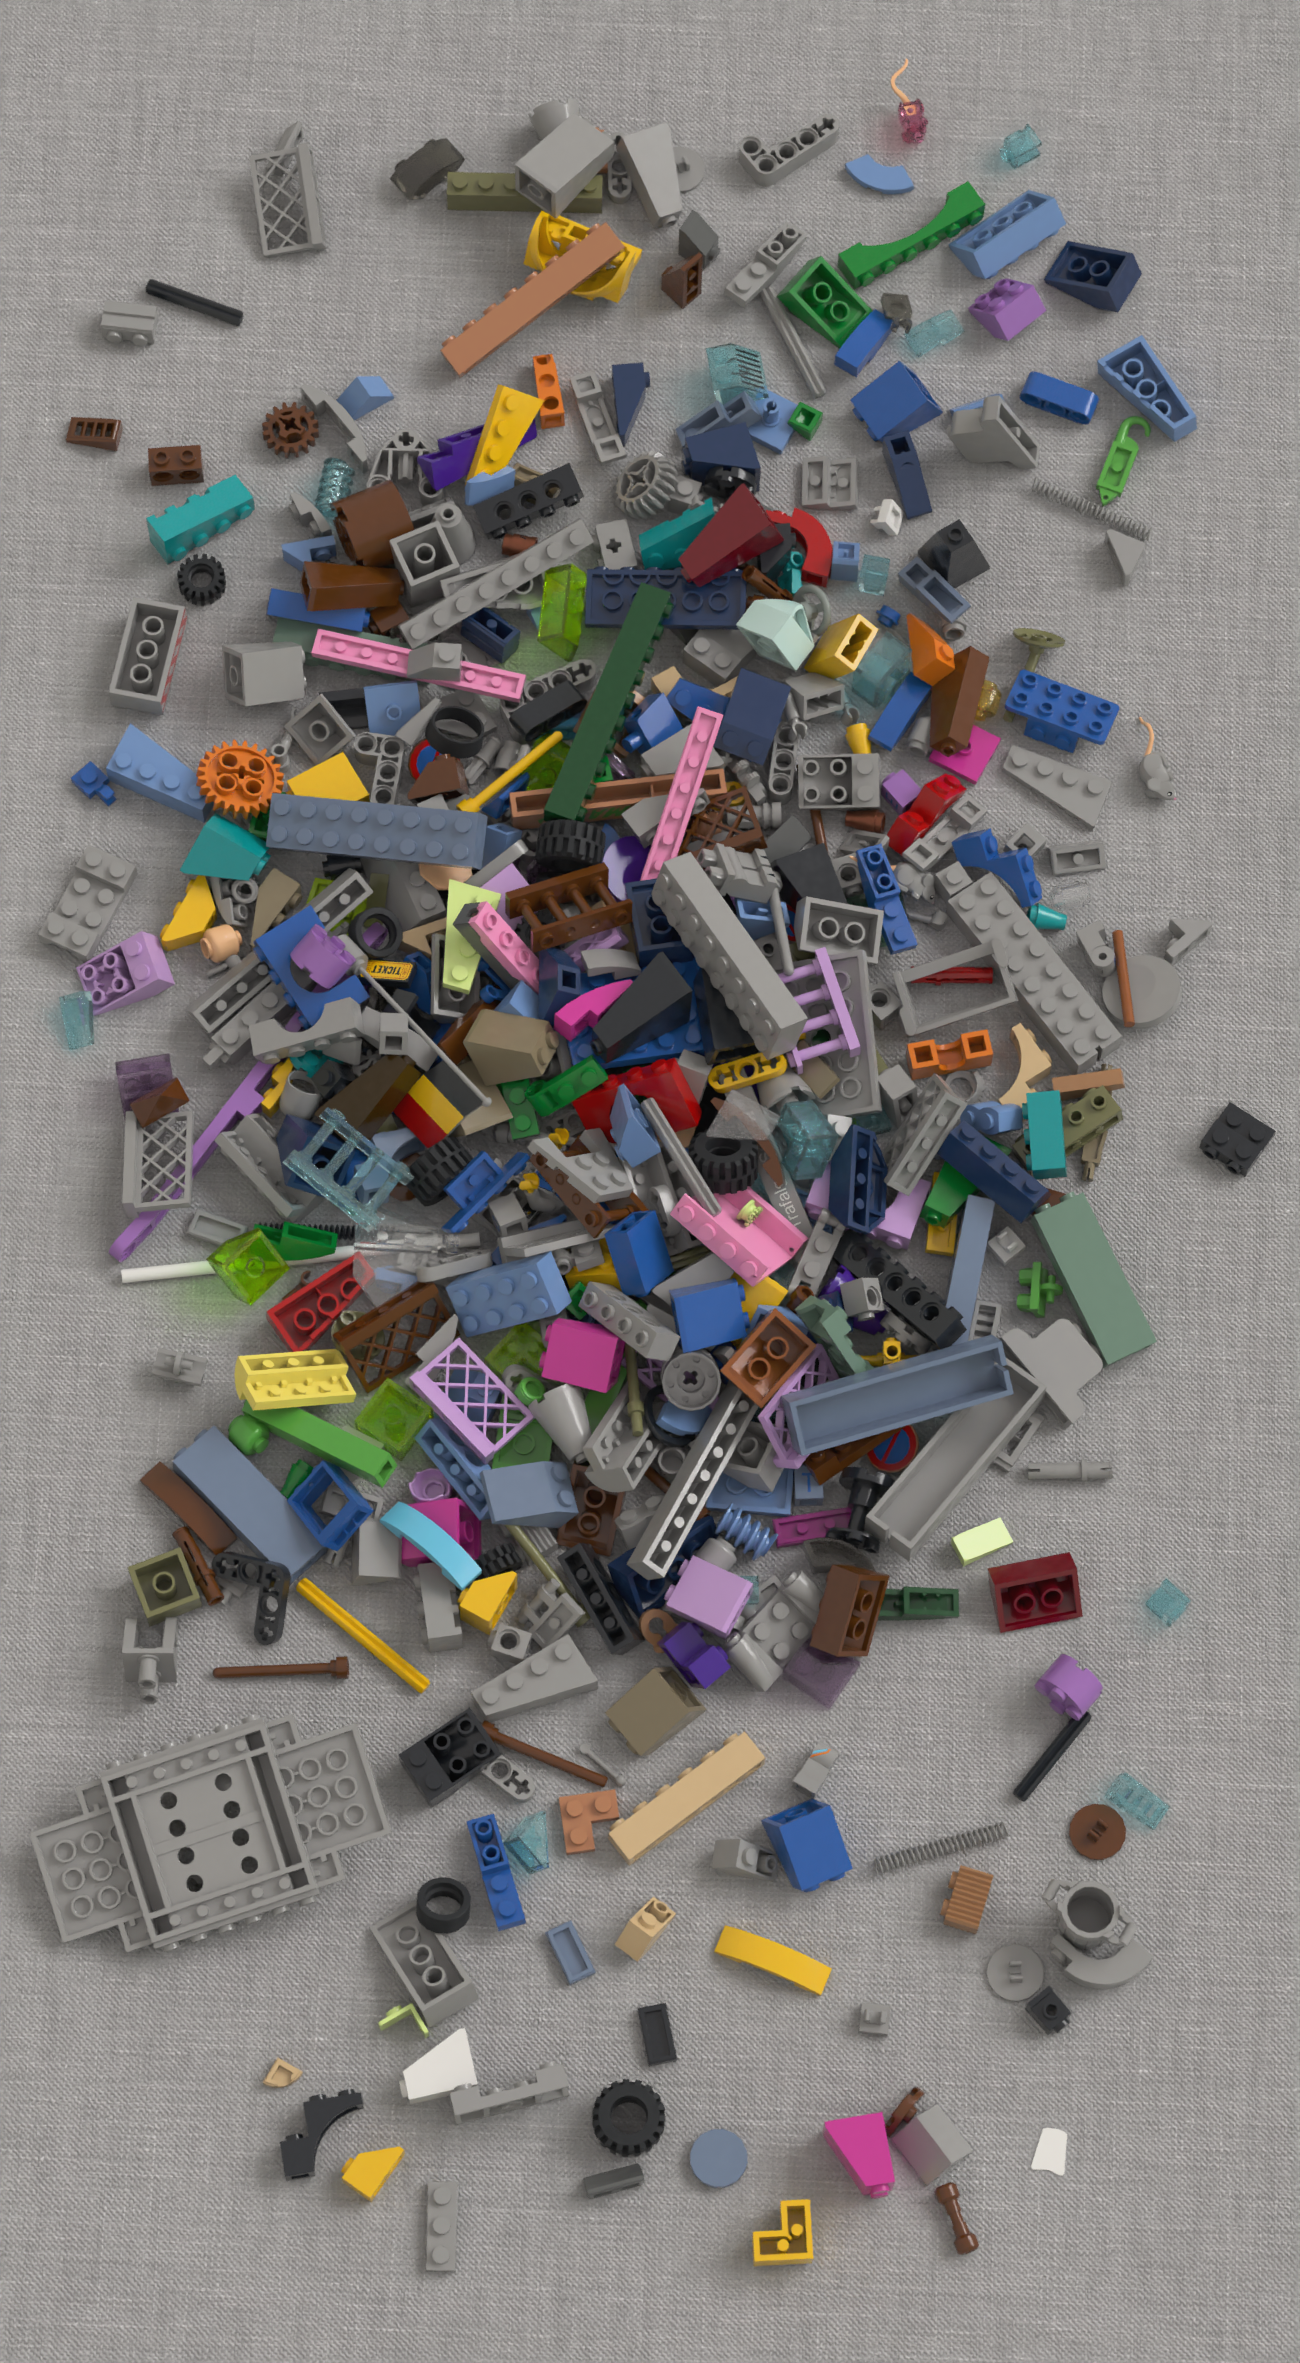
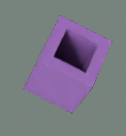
M902 769L896 774L894 772L889 774L883 780L881 795L896 813L901 815L910 809L921 789Z

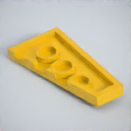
M498 384L466 481L481 472L493 475L507 466L544 400Z

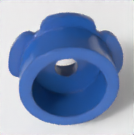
M883 605L880 611H876V614L879 616L877 621L884 626L891 628L892 625H899L898 620L901 615L892 608Z

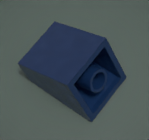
M746 422L685 438V448L681 449L683 457L681 466L685 476L689 475L690 479L701 482L702 486H704L706 472L709 469L723 466L722 471H731L732 467H737L752 473L756 478V492L760 490L761 466Z
M286 1114L276 1137L285 1185L335 1201L356 1151L330 1127Z

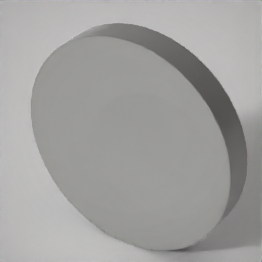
M1139 955L1126 959L1135 1025L1130 1028H1148L1162 1023L1175 1012L1181 1001L1182 985L1177 971L1169 962L1157 956ZM1116 968L1113 974L1106 977L1102 994L1110 1016L1121 1025H1124Z

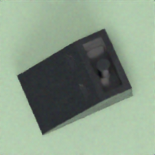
M468 1708L398 1756L399 1762L430 1808H433L457 1792L502 1754L472 1710Z

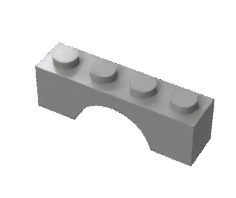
M351 997L326 1003L318 1022L302 1032H289L274 1018L249 1025L253 1056L263 1064H275L280 1059L289 1056L300 1057L305 1055V1052L314 1049L325 1050L330 1048L332 1044L339 1042L350 1043L355 1041L357 1037L365 1035L360 1004Z

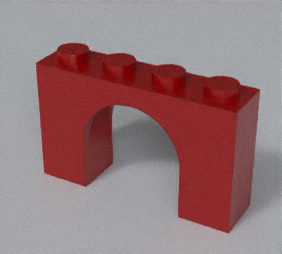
M676 1058L669 1060L660 1059L646 1067H634L623 1074L608 1075V1080L572 1101L585 1129L600 1128L610 1143H616L610 1133L612 1129L610 1114L618 1088L623 1083L633 1095L654 1098L674 1132L697 1126L702 1114V1110Z

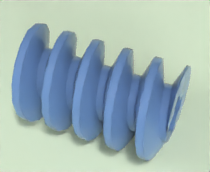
M732 1502L718 1521L715 1534L718 1535L726 1531L724 1540L728 1541L734 1537L733 1547L735 1548L743 1543V1554L753 1550L752 1560L755 1561L768 1552L778 1534L775 1533L768 1537L769 1527L759 1531L761 1524L759 1520L750 1525V1514L740 1518L742 1513L740 1507L731 1512Z

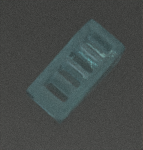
M1127 1772L1119 1774L1104 1795L1113 1804L1152 1830H1155L1170 1806ZM1125 1785V1786H1127L1128 1788L1126 1789V1791L1124 1792V1794L1121 1796V1795L1118 1794V1793H1119V1791L1122 1789V1787ZM1133 1792H1136L1137 1796L1135 1797L1133 1802L1130 1803L1128 1799L1133 1794ZM1145 1798L1147 1802L1140 1811L1137 1807ZM1155 1805L1157 1809L1149 1818L1146 1814Z

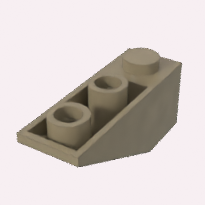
M276 868L271 870L258 888L251 951L256 947L253 942L286 921L288 912L291 908L296 909L303 897L301 884Z

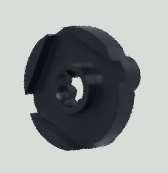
M717 466L706 472L704 492L706 494L723 498L726 502L743 483L754 496L756 494V478L752 473L744 469L732 467L731 471H722L723 466Z

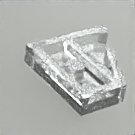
M732 1089L707 1131L706 1136L709 1138L767 1141L781 1117Z

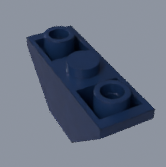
M548 948L539 951L538 1019L549 1021L551 1027L554 1028L555 1013L580 996V968L565 951Z

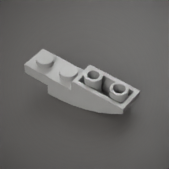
M786 221L757 250L755 258L725 287L723 294L743 308L754 298L758 299L761 296V291L769 287L786 268L806 240L807 234Z

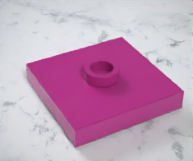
M973 725L967 748L950 757L934 749L929 757V762L976 785L999 746L1001 738Z

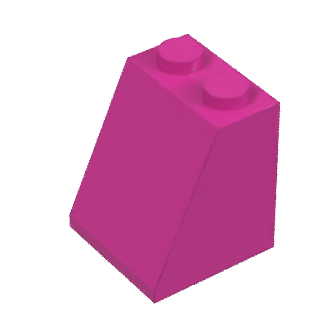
M558 1318L552 1325H548L545 1334V1341H548L547 1352L543 1351L539 1363V1368H543L541 1377L607 1393L618 1382L625 1341L601 1324Z
M459 1498L407 1504L442 1528L473 1560L479 1559V1556L482 1555L481 1520L477 1518L464 1501ZM402 1537V1564L408 1567H418V1564L433 1562L405 1537Z
M879 2112L825 2121L822 2130L824 2139L863 2196L870 2194L871 2199L888 2196V2191L893 2189L895 2178L883 2113Z

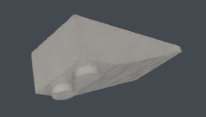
M747 585L746 598L754 594L762 595ZM700 629L684 647L682 663L716 687H719L737 677L741 667L745 669L757 652L740 630Z
M417 1900L369 1928L417 2010L430 2028L478 2000L479 1997L473 1982L443 1935L427 1930L419 1923L416 1916Z

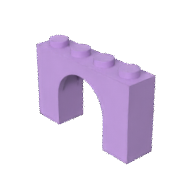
M824 1156L805 1204L806 1213L814 1220H817L823 1207L828 1209L831 1162H825ZM920 1179L909 1196L899 1191L893 1204L885 1210V1220L866 1236L871 1240L878 1239L884 1241L892 1248L907 1250L927 1199L931 1182Z

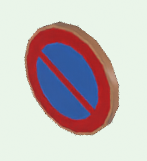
M907 1425L866 1455L870 1463L878 1470L888 1473L900 1472L907 1468L917 1456L919 1449L918 1435L912 1425Z

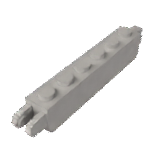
M347 922L342 923L333 932L329 930L327 936L332 938L333 935L338 937L342 934H347L350 924ZM295 962L290 965L291 974L295 982L301 988L312 992L318 983L309 977L311 973L305 968L301 970ZM274 982L269 984L211 1037L212 1043L208 1046L210 1051L202 1059L203 1064L210 1071L214 1070L222 1062L225 1065L227 1063L234 1065L252 1050L249 1025L273 1018L281 1023L296 1009L295 1007L291 1009L284 1000L283 994L285 991L280 984L277 986Z

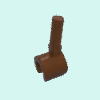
M311 1271L303 1272L300 1277V1283L281 1299L285 1300L309 1283H306L304 1280L310 1276Z

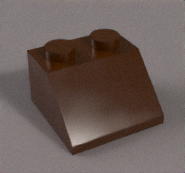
M450 754L434 757L435 761L427 763L407 794L408 800L417 806L418 803L442 794L445 801L464 794L468 796L469 791L463 763L457 758L451 757Z

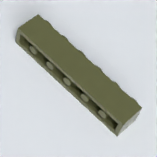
M448 172V210L545 212L516 191L515 173ZM595 175L562 213L602 214L603 175Z

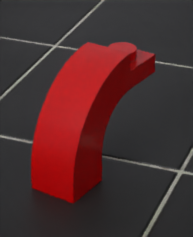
M794 508L792 517L787 516L782 511L766 510L774 524L790 523L791 533H796V542L805 551L806 559L802 568L801 581L827 588L831 574L833 553L830 538L821 523L807 512Z

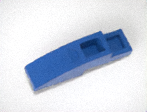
M882 844L857 850V864L868 907L884 911L881 934L884 937L890 955L916 948L918 943L898 895L901 891Z
M490 1814L466 1821L498 1932L526 1924L495 1815Z

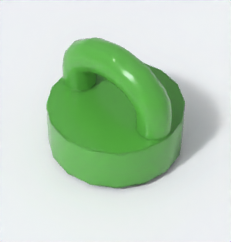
M535 1377L524 1378L514 1391V1395L528 1406L535 1399L539 1403L544 1398L543 1394H545L544 1385Z

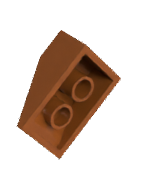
M774 1308L769 1310L720 1369V1372L762 1409L817 1345Z

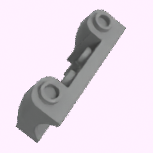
M802 1571L789 1572L782 1579V1585L738 1632L733 1633L725 1642L723 1650L729 1657L728 1660L746 1675L754 1688L759 1692H765L784 1672L782 1669L812 1637V1629L816 1624L819 1614V1603L824 1593Z

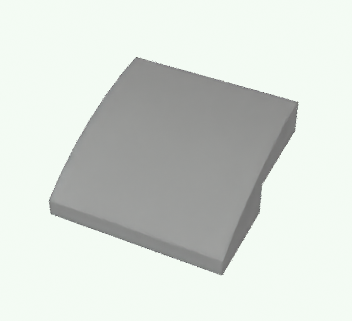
M829 456L803 458L802 507L816 510H857L859 462L857 458L830 460Z

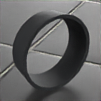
M445 706L435 711L426 727L425 736L428 743L437 752L443 755L450 754L451 757L457 759H466L475 756L481 750L484 725L481 719L468 709L459 706ZM443 719L460 721L471 727L478 735V738L466 742L450 739L438 730L435 722Z

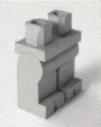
M716 843L713 850L702 848L696 858L702 868H706L704 872L721 896H725L728 893L732 897L766 904L778 884L772 868H770L766 853L762 849L755 848L752 854L738 852L732 847H724V844Z

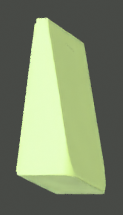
M998 1518L952 1537L950 1543L964 1567L1012 1544L1013 1540L1001 1518Z

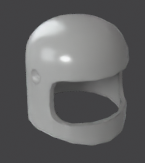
M294 1070L287 1077L279 1099L280 1110L285 1116L289 1114L310 1120L318 1110L323 1096L311 1078L306 1076L308 1073L306 1071ZM301 1079L312 1083L315 1086V1093L310 1094L298 1090L290 1083V1080Z

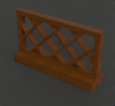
M745 786L709 799L710 803L706 805L702 812L690 816L695 821L690 830H685L684 834L687 836L679 848L677 857L691 852L696 859L702 848L713 850L716 843L724 844V847H732L738 852L752 854L755 848L762 850L768 848ZM741 796L744 797L745 803L741 811L729 807L732 800ZM712 807L720 809L715 821L703 817L707 809ZM726 812L737 816L732 827L720 823ZM742 819L753 822L754 829L746 832L737 830ZM700 822L712 826L706 837L695 833ZM717 828L729 832L725 840L720 842L712 840ZM692 838L703 841L699 850L691 851L686 849Z
M417 1281L332 1335L367 1394L420 1361L416 1356L417 1352L411 1351L414 1336L425 1338L427 1342L434 1335L437 1323H446L451 1318L438 1294L439 1291L435 1283L432 1281ZM433 1298L436 1303L434 1315L422 1314L424 1303ZM405 1315L414 1316L410 1330L398 1328L400 1319ZM420 1318L432 1320L428 1334L416 1332ZM383 1329L391 1331L387 1345L375 1343L377 1333ZM456 1329L455 1338L461 1335L458 1329ZM397 1332L409 1335L405 1349L392 1347ZM359 1344L367 1346L363 1360L354 1358L350 1352L351 1349ZM373 1347L385 1349L381 1364L369 1361ZM391 1351L403 1353L401 1363L395 1367L387 1365ZM367 1366L380 1368L377 1378L368 1383L365 1379Z

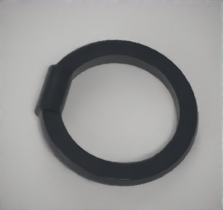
M662 1385L651 1388L644 1399V1418L655 1438L664 1445L674 1448L683 1447L694 1441L695 1434H685L681 1438H674L667 1435L656 1424L652 1409L653 1401L658 1394H664Z

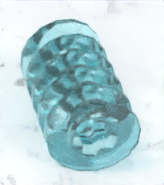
M330 457L324 460L320 486L317 490L318 495L315 499V507L325 517L337 516L336 511H331L330 503L351 494L349 486L353 485L351 477L355 475V470L349 467L345 461L338 458Z

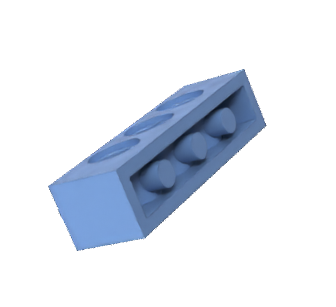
M441 1418L429 1419L415 1436V1440L479 1520L491 1519L479 1474L482 1470H489L491 1467L488 1464L485 1465Z

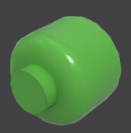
M248 1414L237 1416L228 1427L229 1441L246 1456L262 1453L269 1444V1428Z

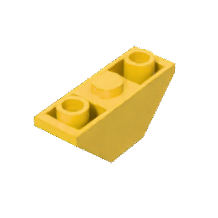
M198 875L195 880H190L186 888L187 895L183 902L179 901L173 911L174 918L170 925L165 924L160 934L163 950L172 951L198 943L203 938L204 932L213 927L217 914L205 876Z

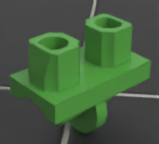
M1033 1262L1032 1268L1019 1270V1284L1021 1286H1031V1294H1018L1017 1308L1023 1312H1032L1037 1318H1045L1046 1303L1054 1304L1055 1296L1063 1294V1287L1056 1284V1276H1048V1270L1042 1267V1262Z

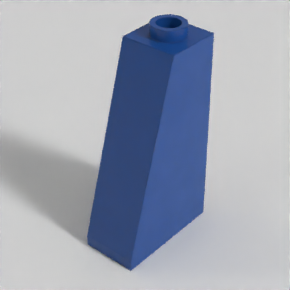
M271 588L266 615L362 632V627H368L370 612L365 611L366 608L307 611L303 594Z

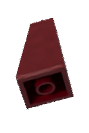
M743 483L735 490L678 559L683 566L680 571L688 583L693 581L698 587H701L784 541V538L759 500Z

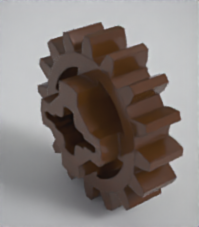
M284 402L282 403V409L279 410L274 406L273 415L268 413L265 415L267 422H262L263 440L267 441L268 449L275 447V455L280 454L282 451L285 454V458H288L290 453H294L295 457L298 458L299 451L301 450L306 454L309 453L308 445L315 447V438H319L318 420H314L313 411L307 413L306 405L299 409L296 402H293L291 407H287V404ZM303 422L306 423V425H307V427H308V431H305V427L303 426ZM274 429H276V433H278V438H276V436L273 433Z

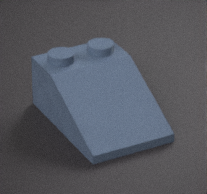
M540 1461L482 1470L479 1473L492 1524L560 1528L579 1513L566 1463Z

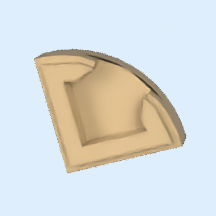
M277 2057L263 2084L272 2088L287 2087L295 2083L302 2076L303 2072Z

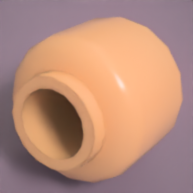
M227 924L207 929L203 934V938L200 939L203 955L206 959L210 958L215 963L225 961L231 955H238L242 945L240 932L238 930L234 931Z

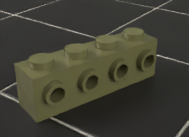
M1103 1085L1097 1089L1092 1088L1088 1090L1081 1100L1075 1104L1069 1103L1062 1108L1065 1156L1068 1157L1123 1120L1121 1108ZM1022 1134L1015 1140V1144L1012 1147L1014 1155L1027 1171L1026 1155L1031 1154L1030 1145H1025L1024 1134ZM1027 1171L1033 1177L1032 1171Z

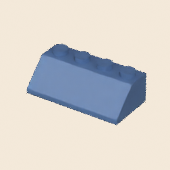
M1028 190L951 242L949 247L972 275L989 279L996 276L998 270L1004 266L1015 263L1019 256L1026 251H1031L1038 247L1039 242L1045 238L1056 235L1059 229L1066 225V222L1054 197Z

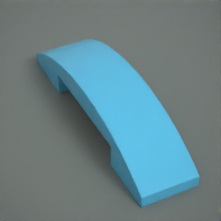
M399 1501L380 1519V1523L399 1539L405 1537L441 1567L442 1575L463 1591L482 1573L477 1563L449 1534L414 1508Z

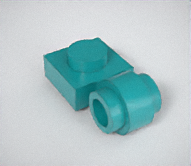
M791 551V558L782 570L783 575L778 577V586L791 592L793 598L797 590L802 587L800 570L804 563L803 556L795 551Z

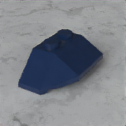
M852 1124L831 1158L828 1210L844 1227L867 1235L885 1220L887 1184L884 1182V1179L888 1174V1168L882 1151L876 1142L875 1132Z

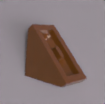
M175 1077L129 1105L141 1128H144L188 1103L190 1100L180 1081Z

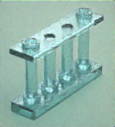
M327 1107L319 1115L325 1121L324 1125L305 1149L299 1152L294 1149L282 1163L365 1230L370 1232L381 1220L377 1216L376 1210L399 1181L406 1186L414 1176L410 1174V1169L400 1161L395 1162L345 1121V1116L340 1111L334 1108L331 1110ZM335 1129L347 1140L324 1169H319L311 1163V1158ZM358 1147L369 1157L349 1183L341 1187L333 1181V1175L353 1149ZM379 1164L390 1173V1176L368 1204H362L355 1198V1192L375 1166Z

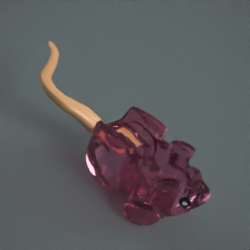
M906 59L901 69L892 76L891 87L902 100L898 106L899 122L904 129V132L901 134L902 139L908 144H920L925 140L926 125L928 124V120L924 117V106L919 99L910 102L907 96L895 85V79L908 65V59Z

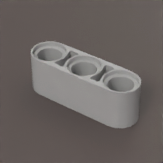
M783 724L776 730L768 783L769 800L771 802H781V805L787 804L792 796L799 733H797L795 742L783 743L780 741L782 738H789L788 735L792 727L790 724ZM779 762H786L789 766L782 768L777 764ZM782 786L786 788V791L777 792L774 788Z

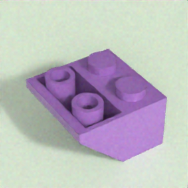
M1007 278L996 282L993 289L977 297L975 303L968 308L969 312L995 338L1009 341L1046 311L1033 285Z

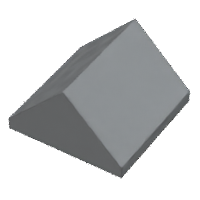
M320 694L284 725L315 765L330 759L356 736L323 694Z
M364 1521L352 1535L351 1585L361 1586L401 1579L402 1538L399 1539L380 1522Z
M938 2104L916 2116L891 2139L926 2186L930 2185L973 2152Z

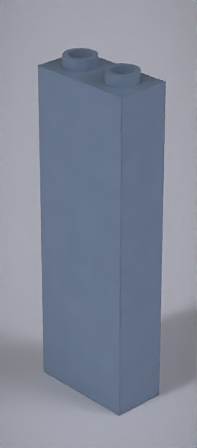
M968 1195L961 1213L944 1298L945 1303L943 1304L948 1309L953 1306L963 1316L961 1322L967 1329L952 1346L968 1341L995 1206L993 1200Z
M215 1426L209 1430H202L195 1437V1442L189 1448L183 1447L173 1457V1471L221 1518L250 1550L261 1559L284 1564L289 1569L290 1585L327 1553L328 1548L321 1546L287 1502V1499Z

